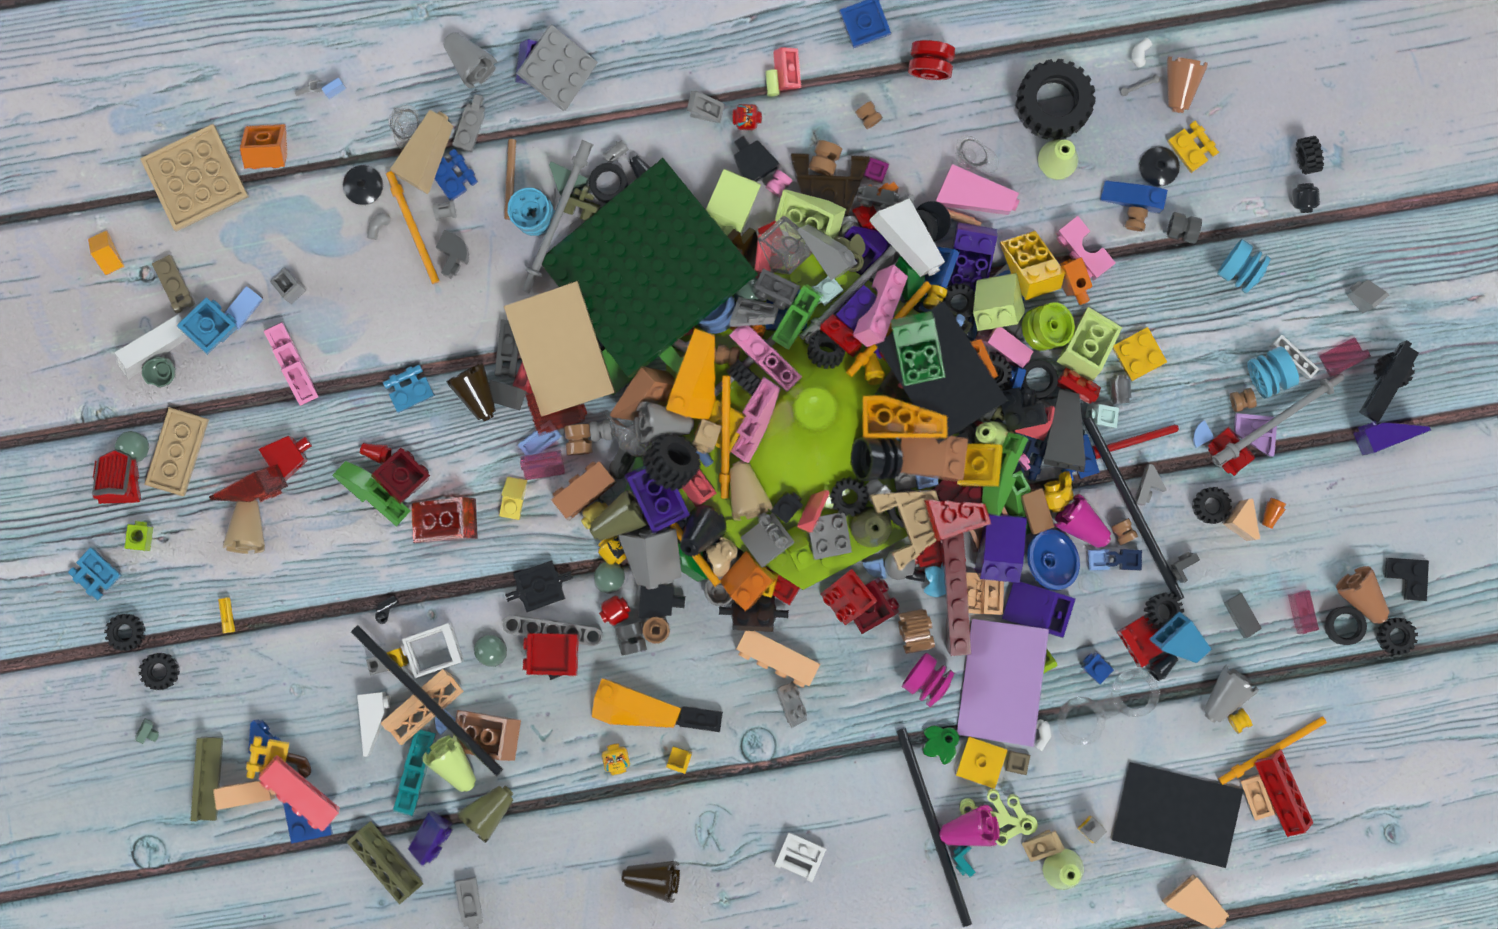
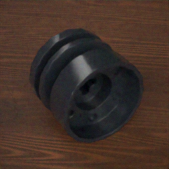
M859 437L856 439L851 450V465L855 476L862 481L897 478L903 466V452L899 441L896 438Z

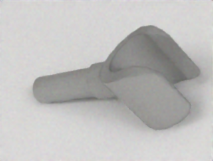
M311 80L308 86L295 91V95L298 96L310 91L322 92V88H317V83L321 82V80Z

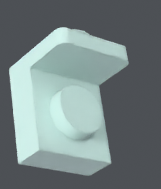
M826 277L818 285L812 287L824 294L819 304L822 302L824 306L844 291L835 279L830 280L829 277Z
M1102 404L1088 405L1085 417L1087 419L1092 416L1098 426L1117 428L1119 408Z

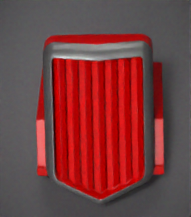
M112 450L100 456L95 461L93 471V499H98L99 504L140 502L141 494L138 485L140 476L136 459H131L129 455L118 450Z

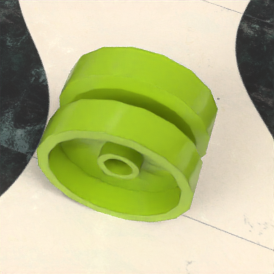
M1058 302L1032 308L1023 317V336L1026 342L1035 350L1046 351L1064 346L1074 336V318L1071 312Z

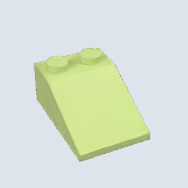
M723 169L706 211L726 236L733 229L742 234L761 184Z
M783 190L775 221L782 231L802 241L804 239L797 229L808 224L834 239L839 235L846 209L828 200Z
M1087 307L1075 327L1074 336L1064 346L1056 362L1077 372L1087 380L1093 381L1102 371L1122 327Z

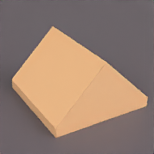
M1253 498L1239 501L1223 523V525L1246 541L1260 539Z

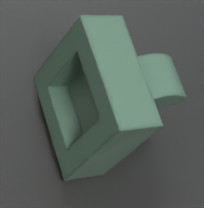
M146 718L143 720L135 735V741L143 744L147 738L156 742L159 732L152 729V721Z

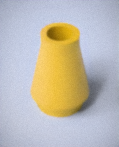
M873 353L869 357L870 361L865 365V380L870 385H877L884 381L885 373L878 361L877 354Z

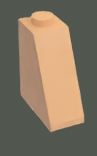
M260 780L225 785L213 789L216 810L274 799L276 795L273 790L265 789L260 784Z
M1194 875L1190 876L1162 900L1167 907L1212 929L1223 926L1227 921L1226 918L1229 917L1226 911Z

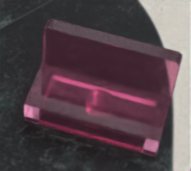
M1351 338L1319 356L1330 377L1371 357L1368 349L1362 351L1356 338Z
M561 450L521 456L520 465L521 470L524 472L525 480L565 474Z
M1310 590L1288 594L1297 634H1307V632L1319 630Z

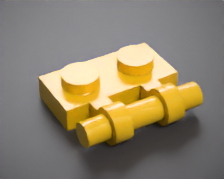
M1196 120L1189 125L1194 131L1190 135L1184 128L1167 141L1190 173L1208 161L1204 155L1206 152L1209 151L1212 157L1220 153L1215 147L1216 143L1209 139L1204 132V127L1199 126ZM1196 137H1198L1204 145V147H1202L1201 149L1194 141Z
M255 736L253 744H250L249 751L251 755L249 762L246 764V777L253 779L255 772L261 773L276 755L286 762L290 742L269 739L266 747L261 745L262 737ZM259 754L265 755L264 765L258 764Z

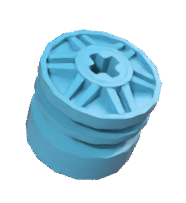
M523 188L516 191L508 202L507 213L510 220L523 233L530 236H540L547 232L555 212L553 203L540 190L535 188ZM532 211H535L536 214L534 218L532 217Z
M1241 239L1226 257L1217 275L1226 281H1230L1236 275L1238 278L1235 287H1240L1245 281L1242 291L1248 293L1264 276L1271 258L1266 255L1259 262L1262 252L1258 251L1253 257L1250 256L1253 246Z
M1282 346L1267 352L1266 357L1260 355L1257 359L1253 358L1247 362L1251 380L1258 393L1264 399L1271 397L1272 394H1278L1280 387L1283 390H1287L1299 384V375L1293 359Z

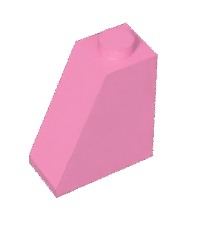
M1002 327L977 332L976 340L982 339V342L989 351L994 354L996 352L1000 353L1009 364L1023 368L1029 363L1030 356L1034 351Z

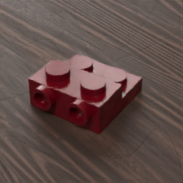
M402 448L396 451L371 475L399 504H402L412 493L418 491L430 478L428 469L422 464L419 465L414 460V456L408 450L405 451Z
M941 479L938 482L939 485H935L931 489L936 492L938 500L942 502L982 504L983 488L981 486H960L957 484L958 481Z
M879 577L865 585L877 599V602L853 620L861 634L899 613L898 608L900 606L896 598L890 597L887 592L889 590L888 584L885 580H880Z

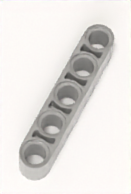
M508 616L502 623L504 631L513 635L527 636L530 633L528 631V624L535 622L538 625L536 633L549 634V626L556 625L558 634H568L570 628H576L579 632V644L596 646L603 640L602 631L596 627L521 616ZM511 619H515L518 623V627L514 631L508 628V621ZM590 631H596L599 634L597 642H591L588 639Z

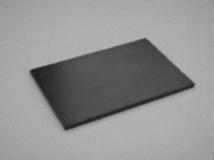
M943 301L927 312L931 311L934 318L945 373L944 378L904 386L893 333L887 336L884 341L877 343L876 346L914 406L947 416V438L1008 400L947 304ZM935 438V439H936L937 443L939 444V443L943 442L944 440H946L947 438Z
M1129 762L1112 841L1226 868L1244 790Z

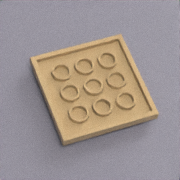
M214 124L140 158L166 215L176 232L249 197Z

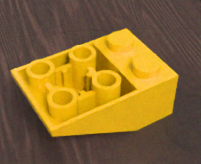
M1036 231L1000 242L1011 274L1017 273L1021 294L1025 300L1061 289L1065 272Z

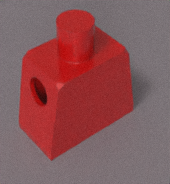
M286 436L258 450L279 482L284 483L308 461L303 452L312 447V444L306 436L297 442L293 437Z

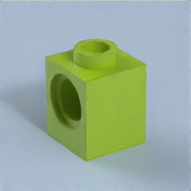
M135 521L134 525L128 524L124 549L150 551L154 527H148L147 522ZM140 530L143 533V538L137 541L136 533Z

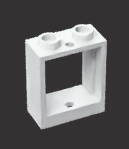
M452 623L402 639L401 649L404 656H408L410 663L407 664L410 675H414L415 678L464 662ZM443 631L452 660L421 671L412 642Z

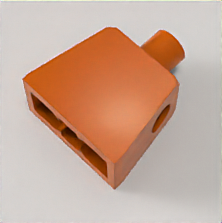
M1072 258L1060 263L1059 265L1065 272L1062 283L1065 294L1067 296H1075L1079 305L1089 302L1090 298L1086 290L1092 288L1093 285L1083 258Z

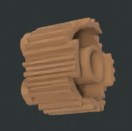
M926 609L899 614L901 620L898 621L900 636L902 635L903 642L906 643V645H903L906 654L929 650L935 647L933 635L930 634L929 630L932 629V622L930 616L928 617Z

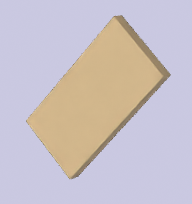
M168 408L144 485L185 497L209 419Z

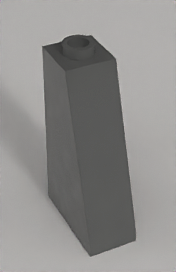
M1071 389L1059 390L1044 456V464L1084 472L1085 452L1080 395Z

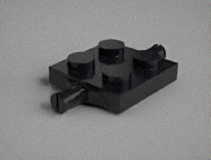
M553 560L514 573L513 575L517 583L516 590L505 594V596L509 597L507 598L508 602L520 598L526 612H530L566 599L562 583L574 578L573 575L569 576L572 574L571 571L559 575Z
M762 595L746 611L735 601L731 607L719 606V615H731L733 621L732 630L773 632L776 618H788L789 610L776 609L775 596L771 598Z

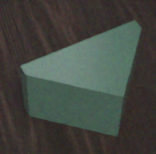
M550 162L549 166L559 194L562 195L571 170ZM578 175L572 191L576 188L580 189L585 185L587 186L589 183L588 179Z

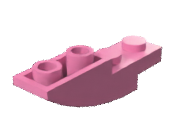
M738 326L729 335L760 368L786 391L802 377L749 326Z

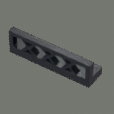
M1406 340L1398 344L1359 411L1360 414L1372 421H1376V423L1382 418L1419 352L1410 347L1412 345L1411 342Z

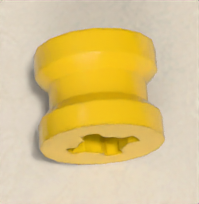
M1243 708L1239 709L1236 714H1230L1227 717L1237 734L1241 733L1245 727L1250 728L1253 726L1250 717Z

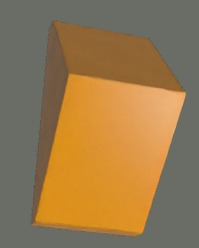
M107 230L88 239L90 254L105 275L125 267Z

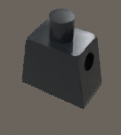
M742 136L734 142L739 149V152L734 155V160L741 176L758 182L779 168V162L758 140L749 144L745 136Z
M659 584L658 588L646 589V586L641 585L638 618L672 616L673 607L685 608L686 596L674 595V587Z

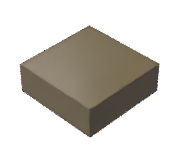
M1010 751L1006 771L1027 775L1031 755Z

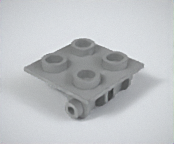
M773 513L770 515L760 514L758 517L759 524L741 537L761 567H764L794 543L791 536Z
M844 513L820 516L813 531L809 532L814 560L852 552L847 520Z
M793 682L777 687V694L780 701H782L781 705L784 707L783 711H785L784 714L790 727L793 728L806 721L807 711L800 701L798 687Z

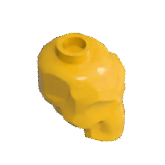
M1070 471L1059 474V481H1051L1044 485V495L1048 508L1052 512L1063 511L1064 507L1073 500L1074 494Z

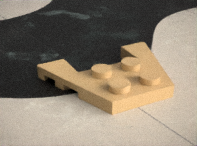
M934 490L870 495L876 513H881L895 506L898 508L911 543L908 546L891 552L899 571L904 569L905 565L912 559L918 557L919 553L927 546L932 545L936 541L925 504L926 500L939 501Z

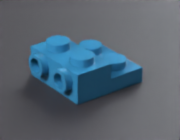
M206 297L177 327L208 355L220 342L223 343L237 330L235 324L237 321L229 313L225 315L221 311L222 307L215 300L210 301Z

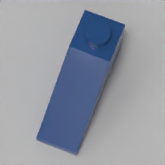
M1104 181L1100 201L1126 207H1140L1147 209L1148 212L1159 214L1164 210L1168 190L1149 185Z

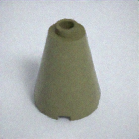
M626 490L591 522L589 530L595 539L598 538L602 541L643 528L648 525V522L634 494L630 490Z
M872 506L865 507L859 514L856 513L851 522V533L854 539L862 546L870 548L884 544L892 530L888 514L885 511L876 513L875 508ZM877 524V529L873 532L872 525Z
M498 786L460 810L457 815L472 832L478 834L477 837L486 843L513 802L511 797L513 793L506 786L503 788Z

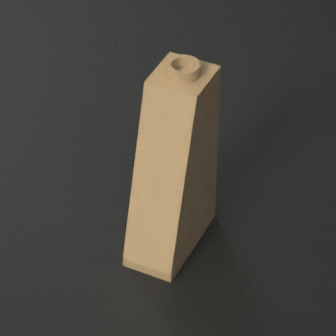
M431 110L428 111L390 169L400 179L426 194L430 192L453 129V125L447 121L449 117L440 111L438 113Z

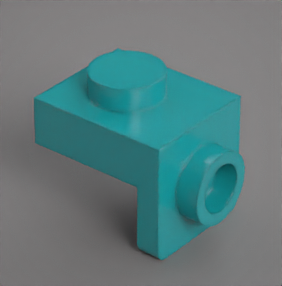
M958 846L953 851L955 854L952 857L958 863L955 867L962 876L967 874L969 877H972L976 872L963 858L972 849L970 846Z

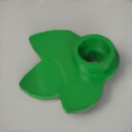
M937 725L926 728L924 734L929 740L924 745L923 754L928 757L939 756L943 765L950 763L956 755L955 746L960 739L959 733L954 728L948 727L943 729ZM950 735L953 740L947 741L945 737Z

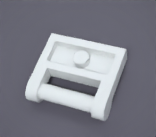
M788 832L774 867L787 869L807 878L806 880L812 883L826 848ZM787 854L812 865L810 870H807L784 860Z

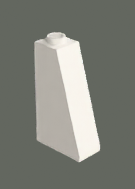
M910 198L878 211L870 219L871 224L920 277L925 274L931 276L940 271L939 267L945 261Z
M179 314L115 352L116 363L128 380L142 371L146 361L157 356L162 357L188 338L177 327L183 320Z

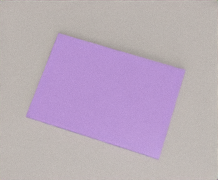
M972 619L970 631L971 654L967 655L957 729L959 735L1034 747L1049 629Z

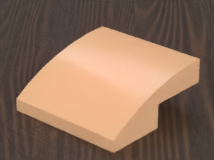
M966 572L969 613L1003 615L1004 581L980 579L977 573Z
M1260 775L1242 780L1241 784L1255 821L1275 815L1276 811Z

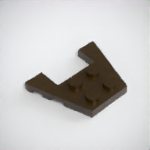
M791 153V160L801 194L831 201L845 208L844 217H847L870 156H851L850 176H825L808 174L809 154Z

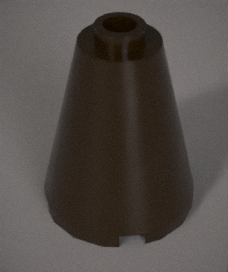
M483 363L461 372L457 377H452L446 381L448 386L477 420L482 419L485 422L494 417L493 413L496 409Z
M677 861L627 866L626 870L622 871L621 880L624 882L625 887L662 901L673 903L675 901V898H672L673 893H678L680 883V870H676V865H679Z

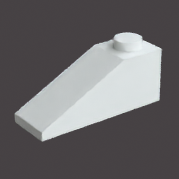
M385 692L357 695L363 757L372 754L382 727L381 722L386 717L387 708H390L389 696H386Z

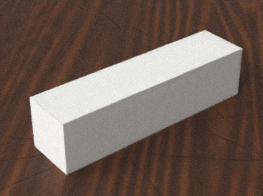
M1280 335L1270 345L1274 349L1280 346L1284 347L1293 359L1297 370L1307 380L1311 379L1319 370L1283 335Z

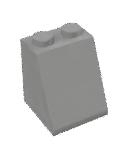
M648 525L619 535V540L637 585L646 586V589L658 588L659 584L673 583L674 579L682 577L676 529L663 528L652 533Z

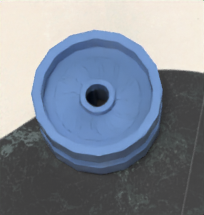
M731 296L699 322L698 326L708 333L717 334L726 331L731 327L730 319L737 302Z

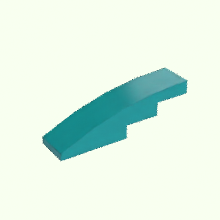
M419 730L414 734L404 765V772L398 788L399 792L393 812L411 817L414 816L428 767L422 760L425 752L427 754L431 752L430 746L434 744L436 733Z

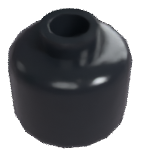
M1314 183L1298 184L1297 188L1293 189V207L1300 209L1301 213H1311L1313 208H1317L1320 205L1319 188L1314 186Z

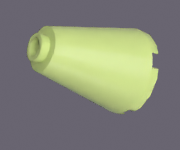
M1052 140L1041 148L1038 156V165L1048 178L1055 180L1065 179L1076 170L1078 154L1071 141Z
M991 421L982 423L976 429L974 444L1003 445L1008 432L1012 433V431H1008L1006 424L1002 422Z
M447 735L430 746L431 752L429 754L425 752L422 760L425 765L458 791L468 792L475 786V775L463 747L455 735H453V738Z
M1064 849L1060 853L1046 857L1042 870L1044 878L1052 887L1059 890H1068L1075 887L1081 881L1084 865L1077 853Z

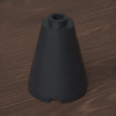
M699 505L690 511V516L687 517L680 542V549L685 555L696 556L724 536L727 523L722 514L719 515L714 511V507Z

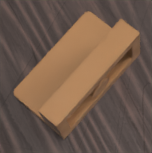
M1043 488L1031 489V492L1021 495L1031 533L1037 534L1053 528L1054 524Z

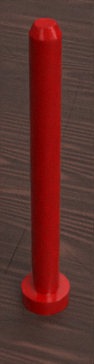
M1174 424L1107 444L1110 452L1176 433L1179 431V427ZM1092 446L1095 459H1100L1101 456L1096 446Z

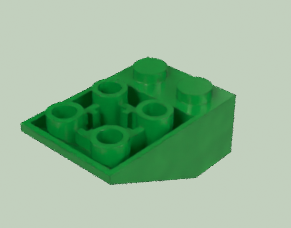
M932 312L891 320L904 386L944 378L945 373Z

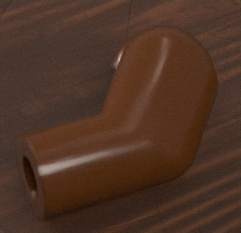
M292 753L287 754L286 763L296 765L299 774L307 778L311 774V766L307 758Z

